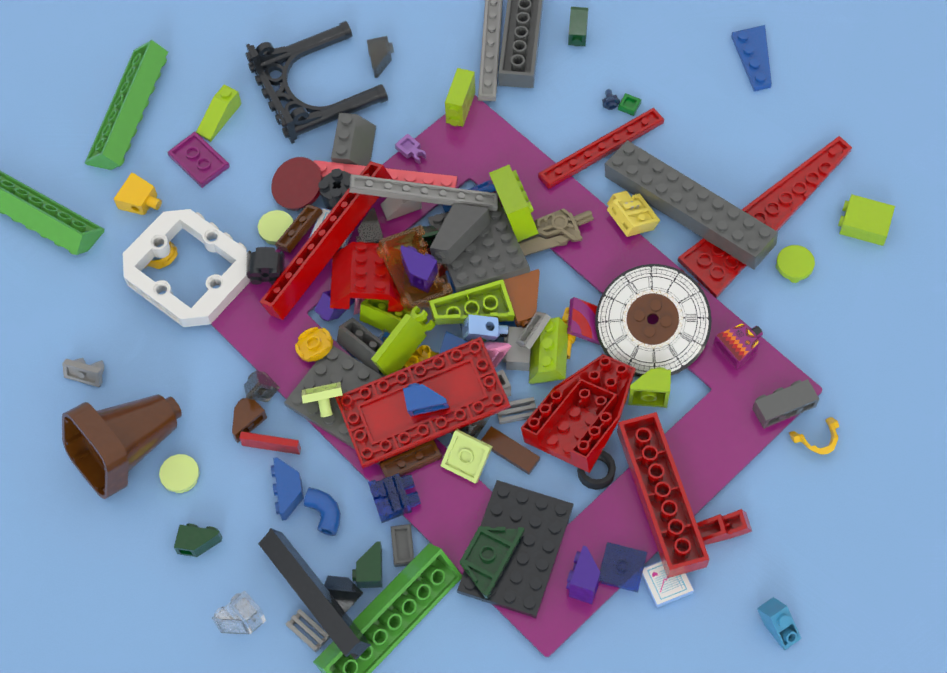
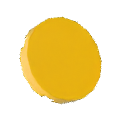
M312 327L305 330L298 337V342L295 344L296 353L302 360L307 362L320 360L332 349L333 339L327 329Z

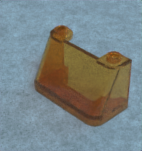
M422 225L380 239L379 247H377L378 256L383 258L400 294L401 305L408 311H411L415 306H418L419 309L429 307L430 300L453 293L450 283L444 284L445 280L444 278L441 279L439 274H437L428 293L410 285L402 263L400 248L402 245L405 247L411 246L423 255L429 254L426 249L428 244L422 238V235H425Z

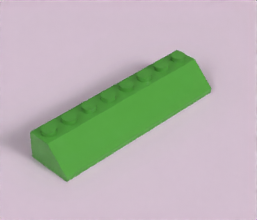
M153 40L133 50L85 160L86 165L112 170L124 163V155L131 147L130 141L137 132L136 127L143 118V110L149 104V96L154 92L155 82L161 76L160 70L167 61L168 51Z
M0 171L1 214L8 215L13 221L22 223L27 229L36 231L41 237L50 239L55 245L66 248L74 255L88 252L104 233V228Z
M429 543L353 620L371 646L356 660L351 654L346 657L333 641L313 663L322 673H371L461 580L462 574L441 548Z

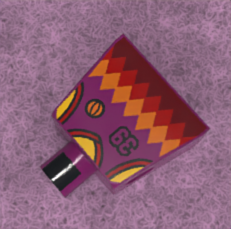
M740 323L716 334L713 344L731 365L738 370L757 352L760 344L758 338L763 335V332L759 326L749 330L745 324Z

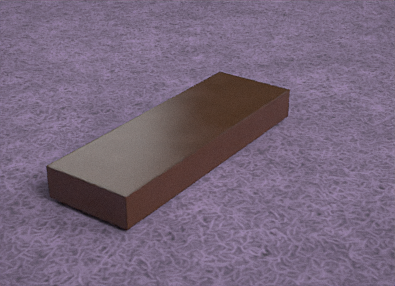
M307 205L275 243L277 249L290 253L323 213L322 210L318 207Z
M492 426L481 439V441L493 446L492 452L528 475L540 461L538 455Z
M431 440L383 461L379 465L387 482H391L442 459V455L435 441Z

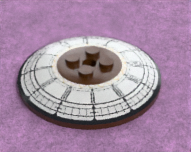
M661 264L637 266L617 276L603 292L595 315L597 337L605 354L636 368L634 376L638 377L644 375L651 368L663 367L671 370V376L688 368L705 349L712 324L709 302L698 283L683 271ZM654 314L658 316L659 320L656 324H649L647 318Z

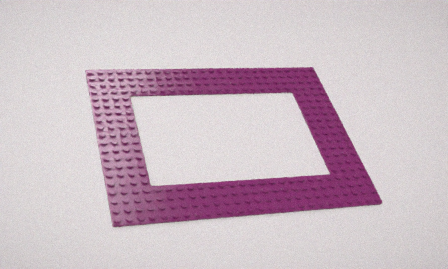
M474 95L463 127L446 123L445 113L414 138L420 143V149L426 153V159L423 156H418L420 164L415 162L413 156L407 159L399 151L382 164L388 169L457 176L456 188L461 187L468 180L473 181L476 185L488 180L492 181L490 172L510 165L512 171L516 170L534 211L531 212L534 222L536 219L563 208L572 213L573 216L590 210L594 220L578 226L582 236L581 241L572 242L569 240L567 245L556 246L550 249L601 294L617 276L637 266L661 264L683 271L642 235L637 234L627 237L607 211L608 207L572 176L548 189L538 177V173L554 165L555 162L483 101H478L476 95ZM379 196L353 230L348 244L351 242L392 244L439 204L421 202L422 209L387 221L381 204L388 197ZM315 223L290 253L283 251L285 255L284 270L308 241ZM279 249L275 250V252H278V253H280V252L282 251V250H279ZM332 258L284 320L271 316L260 303V300L271 288L272 284L262 282L256 285L249 282L211 323L285 399L289 397L316 363V361L307 362L302 360L296 353L295 344H297L300 334L312 327L321 328L308 315V312L317 306L323 292L331 290ZM699 283L698 285L705 293L711 310V332L705 349L687 369L704 382L711 391L665 433L694 516L798 416L795 415L763 429L752 409L755 400L759 396H768L773 394L778 388L783 387L785 389L790 387L795 381L801 380L802 382L807 379L818 396L822 393L821 386L762 337L758 338L760 344L757 352L736 370L713 344L715 335L740 323L745 324L749 330L752 328ZM654 314L647 318L649 324H656L659 320L658 316ZM333 339V346H335L336 348H338V349H340L341 351H343V352H345L346 354H348V353ZM307 420L432 545L441 548L463 575L464 569L460 565V560L481 525L492 495V491L483 482L478 480L475 484L441 467L440 465L447 448L437 438L434 441L442 455V459L391 482H387L380 465L376 463L363 469L356 450ZM630 468L620 475L567 525L537 618L493 605L544 657H550L658 552ZM583 546L588 548L601 572L593 604L568 597L569 589H566L569 572L573 570L575 555L577 551L581 552Z

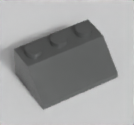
M339 113L331 155L332 162L367 166L372 157L376 125L357 114Z

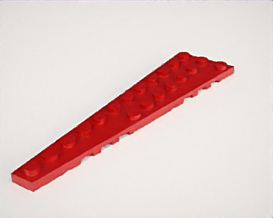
M838 136L741 210L778 232L851 152L852 147ZM704 238L678 257V262L715 298L747 266Z

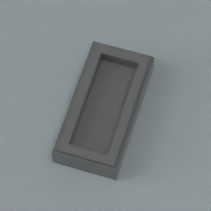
M411 524L390 526L394 567L407 566L414 559Z

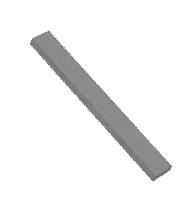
M485 0L478 101H496L503 0Z
M353 174L350 176V193L450 206L453 203L489 208V211H497L498 209L497 193Z

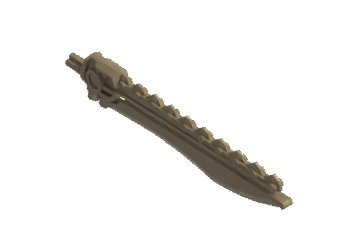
M563 208L536 219L534 223L539 234L518 242L524 256L556 246L567 245L569 240L572 242L581 241L582 236L578 226L594 220L592 212L588 210L573 216L572 213ZM443 263L437 264L438 274L428 293L411 286L408 277L403 275L404 293L402 295H421L450 290L445 271H448L446 265Z

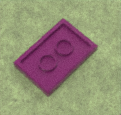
M193 132L167 152L168 156L201 188L230 167L229 163L196 132Z

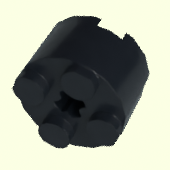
M334 169L318 183L320 194L327 209L332 210L350 188V173L341 171V169Z
M257 247L256 251L252 253L249 250L247 252L246 275L250 279V283L257 285L262 282H269L273 285L284 271L285 255L283 251L280 253L275 252L273 247Z

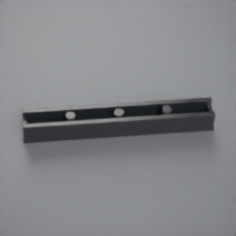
M270 528L269 532L258 543L341 652L346 657L351 654L357 660L371 644L285 535L280 531Z

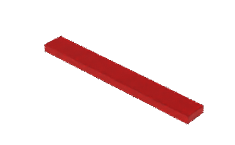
M653 107L538 173V177L550 189L615 152L627 140L632 142L664 123L665 119Z

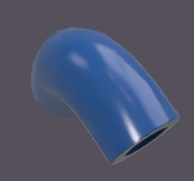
M309 487L305 495L304 506L315 509L320 513L321 518L317 528L319 532L335 536L339 528L341 515L338 503L330 494Z

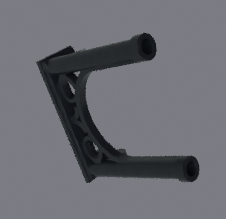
M347 21L286 47L273 48L270 42H263L256 49L254 45H246L248 52L245 55L249 62V69L251 73L255 72L256 83L258 86H262V94L265 99H269V108L271 112L275 111V119L278 125H282L283 135L285 138H289L291 144L295 143L294 140L297 139L298 135L337 120L339 113L352 114L376 103L388 101L386 90L382 84L334 104L321 107L308 105L296 98L291 92L287 78L292 65L303 56L351 38L352 32ZM278 70L282 75L274 79L270 76V73ZM272 85H280L279 90L275 92ZM280 100H285L288 102L285 106V109L283 108Z

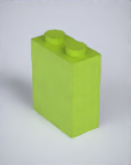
M457 68L445 100L446 123L453 126H464L475 95L474 71Z
M851 194L849 201L845 200L842 211H845V216L841 215L838 226L841 227L839 234L883 246L888 235L895 206Z

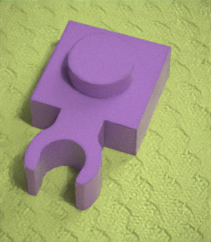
M406 134L395 144V149L407 159L413 156L418 164L421 163L418 156H423L426 159V153L420 149V143L409 134Z

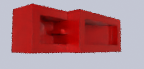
M742 509L724 516L719 514L697 523L704 545L752 532L747 513Z

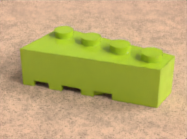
M510 165L490 172V177L517 241L519 242L539 234L531 212L534 211L516 170L512 171Z
M503 279L429 301V309L435 325L462 324L468 315L496 317L498 322L514 321L515 317Z

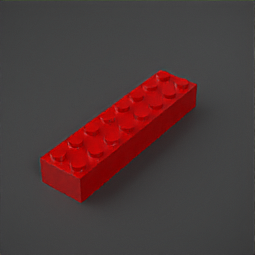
M657 412L618 422L617 433L667 578L706 568L709 556Z

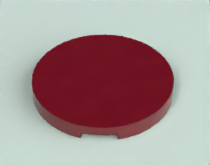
M295 157L284 162L276 170L272 179L271 190L276 202L285 209L298 211L309 204L312 205L320 195L318 183L322 180L320 167L305 157Z

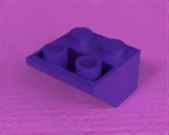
M402 245L400 248L401 259L410 285L428 293L438 274L437 260L430 254L423 255L419 253L414 247Z
M583 546L581 552L577 551L575 555L573 570L569 572L566 589H569L568 597L593 604L601 572L588 548Z

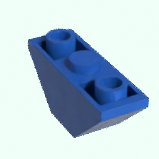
M276 457L273 458L274 465H271L272 477L276 478V483L273 484L274 496L278 495V502H275L276 514H280L283 521L287 520L304 499L300 473Z

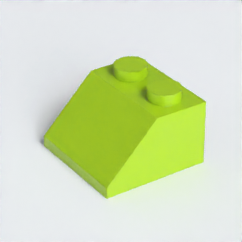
M663 367L651 368L630 385L628 405L667 408L670 395L671 370Z

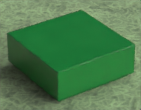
M625 93L618 105V110L634 116L642 99Z

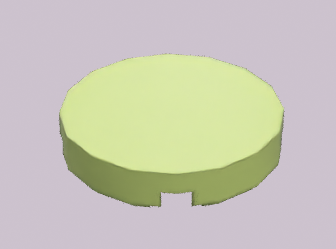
M280 210L264 214L258 223L260 237L268 244L275 245L293 223V218L288 213Z
M184 454L169 457L164 461L159 472L162 485L168 491L184 493L192 489L200 475L199 467L195 460Z

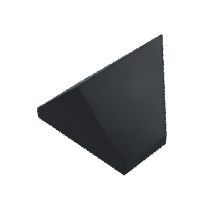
M327 576L324 584L345 612L363 594L348 577Z

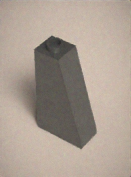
M453 203L430 247L431 255L435 257L437 263L451 264L490 225L489 208Z

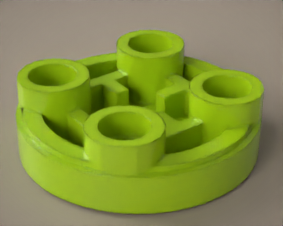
M790 245L779 252L775 266L783 277L789 279L792 283H797L811 275L815 266V259L807 248L799 245Z

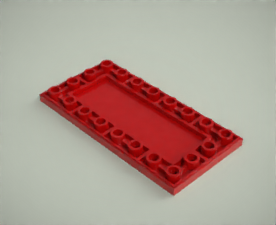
M481 337L343 393L342 396L335 397L363 469L511 408ZM413 383L423 384L446 398L449 408L410 416L407 412L403 388H407L408 385Z

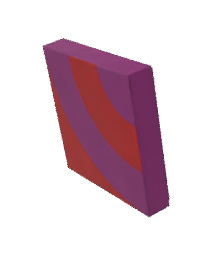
M575 297L571 298L567 333L600 345L595 326L597 306Z

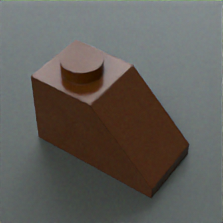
M250 395L239 400L234 407L232 434L237 443L240 441L239 437L242 431L250 433L267 419L265 410Z

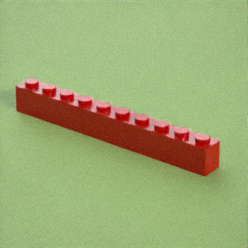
M372 161L368 163L360 174L361 176L393 180L384 165ZM349 189L346 191L260 300L261 305L271 316L284 320L379 196L350 193Z

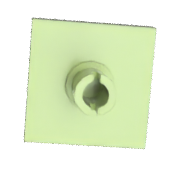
M341 382L302 390L303 403L318 401L321 417L333 415L329 398L343 395Z
M457 429L452 436L440 466L476 484L493 446Z

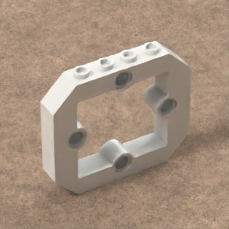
M191 209L163 212L123 252V271L127 286L182 327L211 324L250 282L246 275L247 248L242 243L235 242L228 233L221 232L213 222H207L199 212L195 213ZM182 228L204 243L205 248L209 252L218 253L232 264L222 276L214 274L207 278L206 287L208 291L192 308L173 295L171 286L167 281L159 280L155 282L141 272L154 257L165 258L169 255L171 250L169 242Z

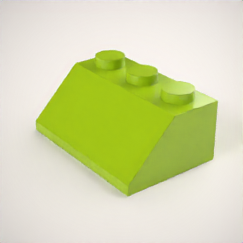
M560 317L549 320L531 347L530 384L566 379L568 326Z

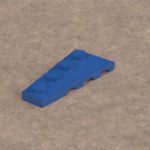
M765 25L732 32L731 38L753 91L771 88L772 82Z

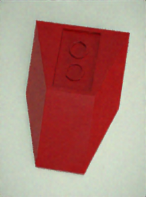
M602 354L550 391L522 425L521 431L524 442L590 473L621 418L636 368Z

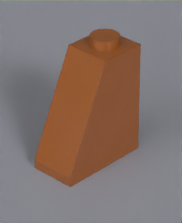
M539 269L503 280L515 314L514 322L516 327L522 326L526 328L536 313Z

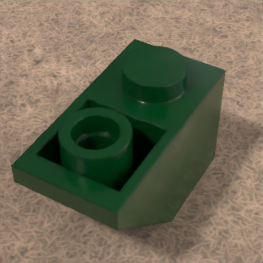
M190 523L179 525L174 549L179 555L198 557L220 543L222 535L215 527L207 526L206 528H200Z

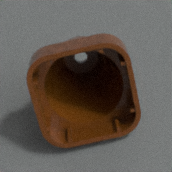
M159 394L98 411L88 402H84L62 414L63 445L68 457L95 492L101 498L106 499L127 487L128 472L177 428V419L182 416V412L173 397L170 396L165 399Z

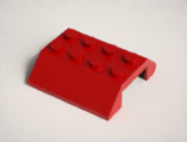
M351 242L336 252L332 257L330 308L349 309L350 298L388 300L389 312L402 311L404 308V298L402 296L404 293V272L402 271L404 266L401 253L390 244Z

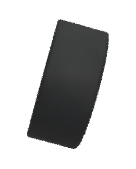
M603 450L597 460L603 461L608 466V474L604 478L592 479L586 475L584 470L577 468L579 480L590 489H603L614 480L615 461L609 453Z

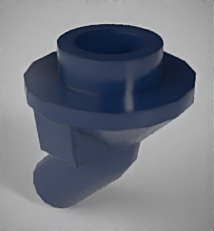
M607 89L605 91L606 98L602 99L603 107L613 110L617 108L620 100L617 95L612 94L611 89Z

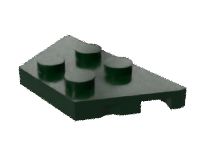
M479 526L460 560V565L485 598L488 599L525 532V528L506 529L505 527L491 528L489 526Z

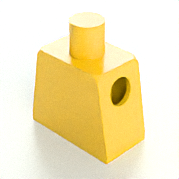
M132 172L114 197L118 209L140 215H145L150 207L158 210L162 204V200L157 198L155 187Z

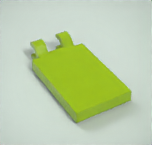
M415 306L410 315L405 314L371 358L385 376L401 370L425 339V332L435 327L433 320L428 322V314L424 309L420 313L419 307Z

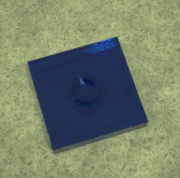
M607 542L600 569L599 583L638 593L647 552Z

